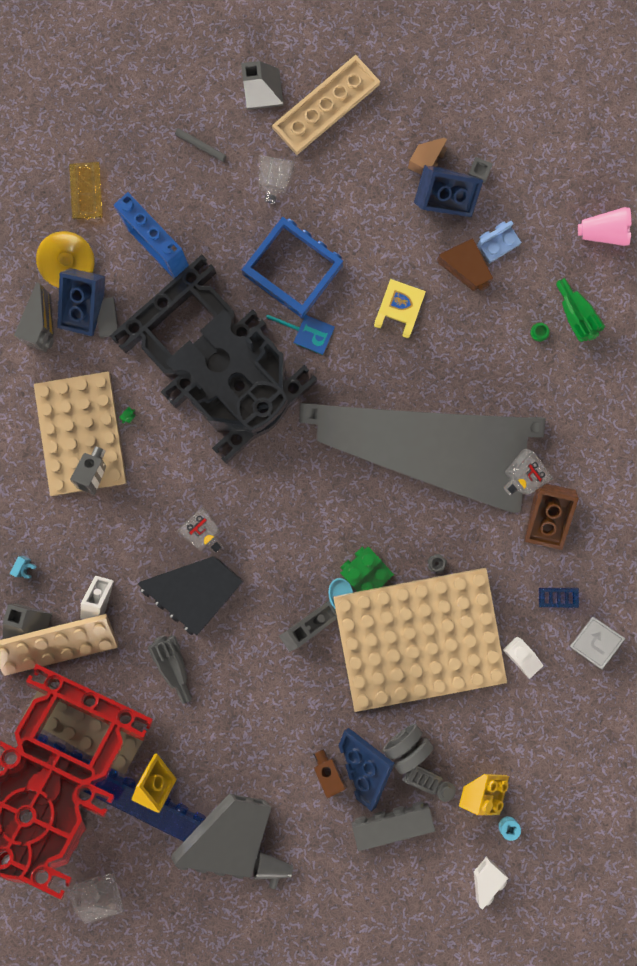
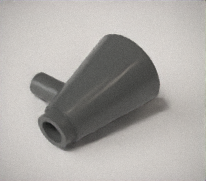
M258 851L253 869L254 880L271 879L269 887L276 889L279 878H291L293 865Z

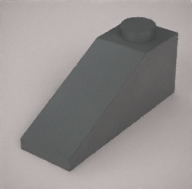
M329 600L279 635L288 651L291 652L299 648L337 619L336 609Z

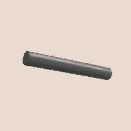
M179 128L176 130L175 135L222 162L226 159V155Z

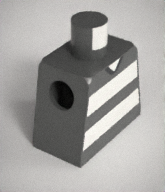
M95 446L91 455L87 453L82 455L70 478L77 489L93 495L96 494L106 469V465L102 460L106 452L104 449Z

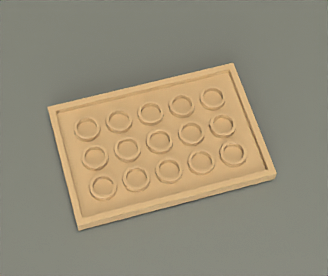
M110 372L34 384L50 496L82 491L75 487L70 478L84 453L91 455L95 446L106 451L102 459L106 469L98 489L127 484Z

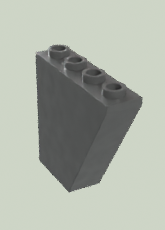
M229 793L175 850L171 856L173 863L180 870L190 868L200 873L210 871L219 876L229 874L239 879H243V877L251 878L271 806L262 799Z

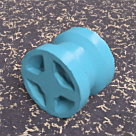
M508 816L500 820L498 826L503 837L509 841L516 840L521 834V828L517 821Z

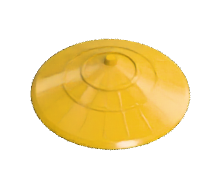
M60 231L50 234L40 243L36 253V264L41 276L49 284L59 288L60 272L72 268L93 273L95 259L90 245L81 236L72 232Z

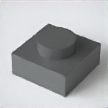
M475 157L468 175L480 178L485 183L493 163Z

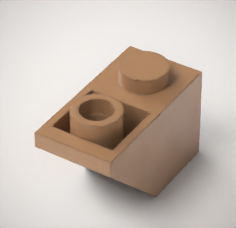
M441 138L419 144L409 161L408 169L422 175L424 165L438 167V158H443L447 151V147H445L447 139Z

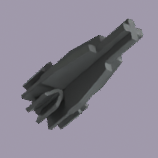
M163 635L156 638L155 642L148 646L149 653L168 685L176 689L181 703L185 704L191 701L192 697L186 686L187 675L178 641L175 635H170L169 637Z

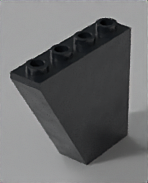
M212 556L140 581L138 585L141 587L140 591L145 596H151L156 600L154 603L163 610L165 608L170 612L169 616L178 623L180 621L185 625L184 629L189 634L198 635L244 580L217 557Z

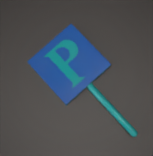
M270 315L266 316L270 320L297 330L298 333L293 342L294 344L321 355L324 354L335 328L330 324L305 315L300 327Z

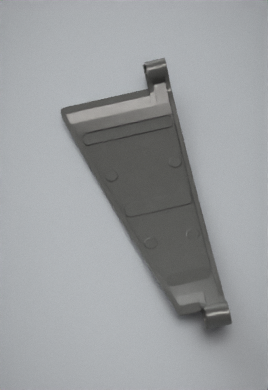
M300 403L299 414L300 423L318 424V442L512 513H519L521 511L523 486L518 480L524 479L528 437H544L546 418L433 413L329 406L313 403ZM513 484L517 491L511 495L508 488Z

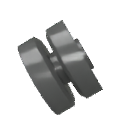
M416 723L400 731L383 748L384 754L390 760L395 759L394 767L400 774L407 773L418 766L430 755L434 748L428 738H421L423 732Z

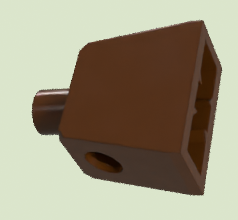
M324 749L314 753L313 755L318 764L314 767V770L327 799L346 790L347 785L334 758L328 759ZM324 767L330 768V775L325 774Z

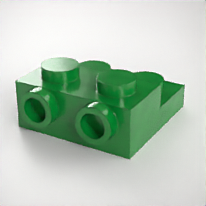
M362 546L354 554L356 558L352 562L347 560L340 567L342 569L340 574L357 592L380 588L394 575L368 546L366 548Z

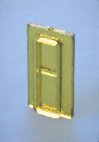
M100 163L69 164L72 219L103 217Z

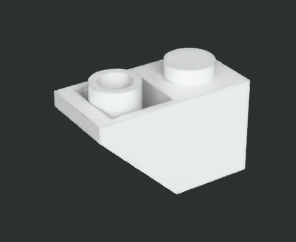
M487 856L474 871L476 901L482 910L485 906H489L492 903L494 895L498 890H502L506 886L508 879L505 872Z

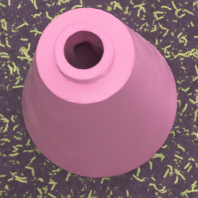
M624 207L582 220V223L578 224V236H582V240L621 246L630 245V208Z

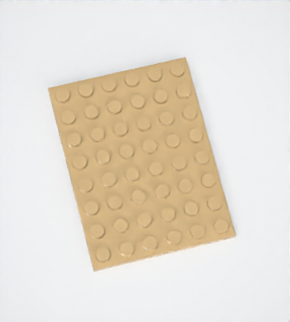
M486 568L333 596L355 712L507 683Z

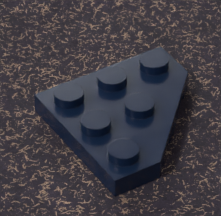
M348 728L344 730L339 743V749L341 753H344L347 761L345 767L349 779L354 782L356 799L370 811H373L377 807L395 763Z

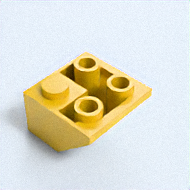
M484 774L463 787L459 807L476 815H500L504 806L505 792L508 789L509 776Z

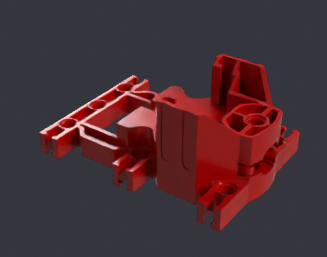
M36 664L33 668L34 675L38 676L40 673L45 676V682L41 684L33 681V676L29 675L26 683L28 687L45 694V696L32 701L14 732L18 746L15 748L0 741V748L4 750L0 758V768L4 769L0 772V877L16 883L29 884L62 900L65 891L61 890L60 893H57L50 889L49 886L54 877L66 880L65 885L68 887L73 880L71 877L55 870V868L69 863L73 851L76 850L80 842L79 840L86 830L80 808L83 807L105 817L108 809H100L92 803L95 801L96 796L108 799L107 802L112 803L114 795L95 785L97 782L107 778L123 747L120 732L123 731L144 741L147 731L143 730V732H140L133 728L135 721L147 725L146 729H150L153 719ZM52 682L60 683L59 687L54 690L50 689L49 685ZM87 699H94L96 701L91 707L84 704ZM59 701L110 725L89 765L37 740ZM127 715L131 717V721L128 724L121 723L120 719L122 716ZM10 755H16L17 760L14 764L9 765L6 763ZM84 790H89L92 793L90 799L85 801L80 799V794ZM25 812H31L32 819L27 823H23L21 821L22 815ZM9 856V861L4 864V860ZM46 871L48 873V880L43 884H39L37 882V875Z

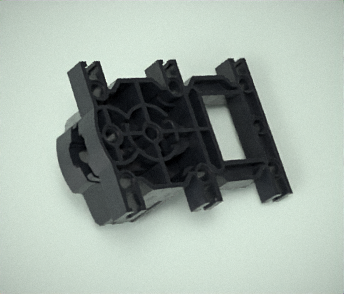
M201 254L114 331L110 337L117 344L119 339L129 334L130 338L123 345H119L125 354L142 340V350L167 377H176L161 391L166 399L177 408L188 398L217 432H229L212 447L217 454L226 444L233 448L226 457L223 456L221 458L227 464L251 441L273 429L282 420L288 408L317 383V378L313 375L310 381L301 385L298 379L309 371L303 365L288 380L285 379L284 355L262 333L267 328L263 319H259L257 313L252 309L235 325L234 310L211 286H203L216 274V270L210 264L209 268L202 274L197 272L203 265L208 264L207 259ZM189 277H196V280L194 282H187ZM193 295L214 319L200 330L202 336L197 341L192 343L189 340L172 355L151 331ZM168 301L166 307H159L161 302ZM253 319L256 321L259 319L260 324L249 329L247 325ZM134 326H140L138 332L131 333ZM242 330L247 332L246 336H237ZM184 381H190V386L188 385L185 389L181 387ZM243 383L245 387L242 391H236L235 385ZM291 385H295L299 390L292 394L288 391V388ZM178 388L181 393L173 401L168 395ZM241 436L242 442L239 445L232 444L233 437Z

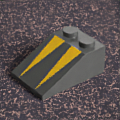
M36 282L14 336L28 346L47 352L54 342L51 294L40 283Z

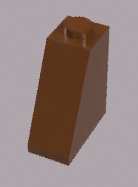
M473 238L439 254L437 262L472 291L477 289L483 291L490 286L489 284L493 277Z

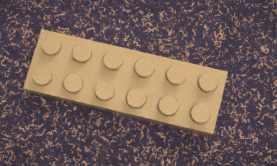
M355 55L276 121L272 128L291 150L298 155L380 85V80Z
M107 614L0 640V669L3 675L6 676L31 670L36 664L43 667L118 648V641Z

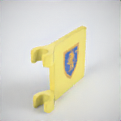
M390 279L374 327L381 328L386 316L406 323L402 336L409 338L426 291Z

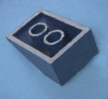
M424 165L414 203L422 210L472 217L483 180L451 170Z
M72 268L60 272L57 328L94 336L104 298L106 276Z

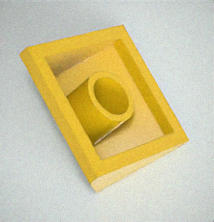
M158 754L153 755L136 786L131 800L160 813L177 779Z

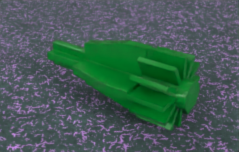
M566 278L557 281L556 286L564 298L562 305L568 323L579 342L584 340L590 341L598 337L599 332L604 330L605 325L599 315L596 314L593 306L578 291L573 292Z

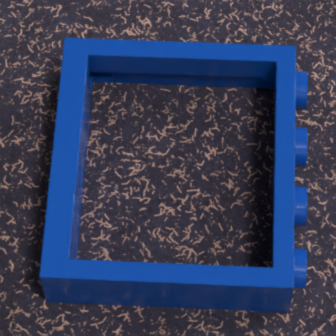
M129 192L113 205L126 229L173 279L189 266L182 248ZM173 245L177 248L175 252L171 249Z
M282 216L242 268V274L303 319L343 267V260L338 253H332L326 249L327 246L323 242L314 240L308 231L304 229L302 231L296 227L297 224L293 220H287ZM283 228L333 263L332 267L303 305L253 269Z

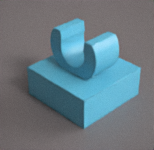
M18 556L10 574L15 577L31 578L32 576L27 574L26 570L28 567L36 569V566L29 564L31 559L25 556Z

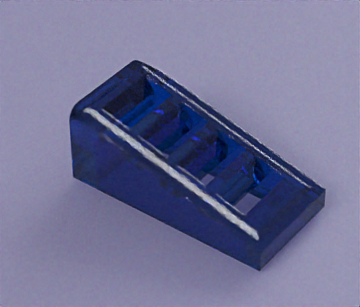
M539 588V607L579 608V588ZM545 592H549V603H545ZM553 592H557V603H553ZM561 592H565V603H561ZM569 592H572L573 603H569Z

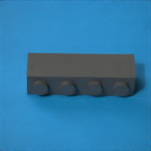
M423 802L413 803L412 807L404 808L403 806L393 809V812L385 813V811L377 812L370 818L361 816L352 822L358 851L435 832L430 808L427 803Z

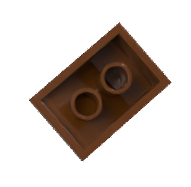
M538 482L524 542L562 550L578 503L577 491Z

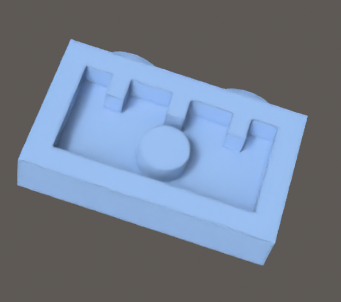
M512 220L508 223H505V221L495 227L496 230L491 233L487 231L479 237L480 240L477 246L489 264L522 243L512 229Z

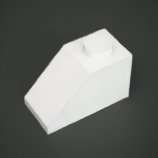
M98 576L94 577L81 602L80 619H87L105 613L114 583L113 580Z
M514 638L503 649L529 679L543 667L536 654L521 638Z

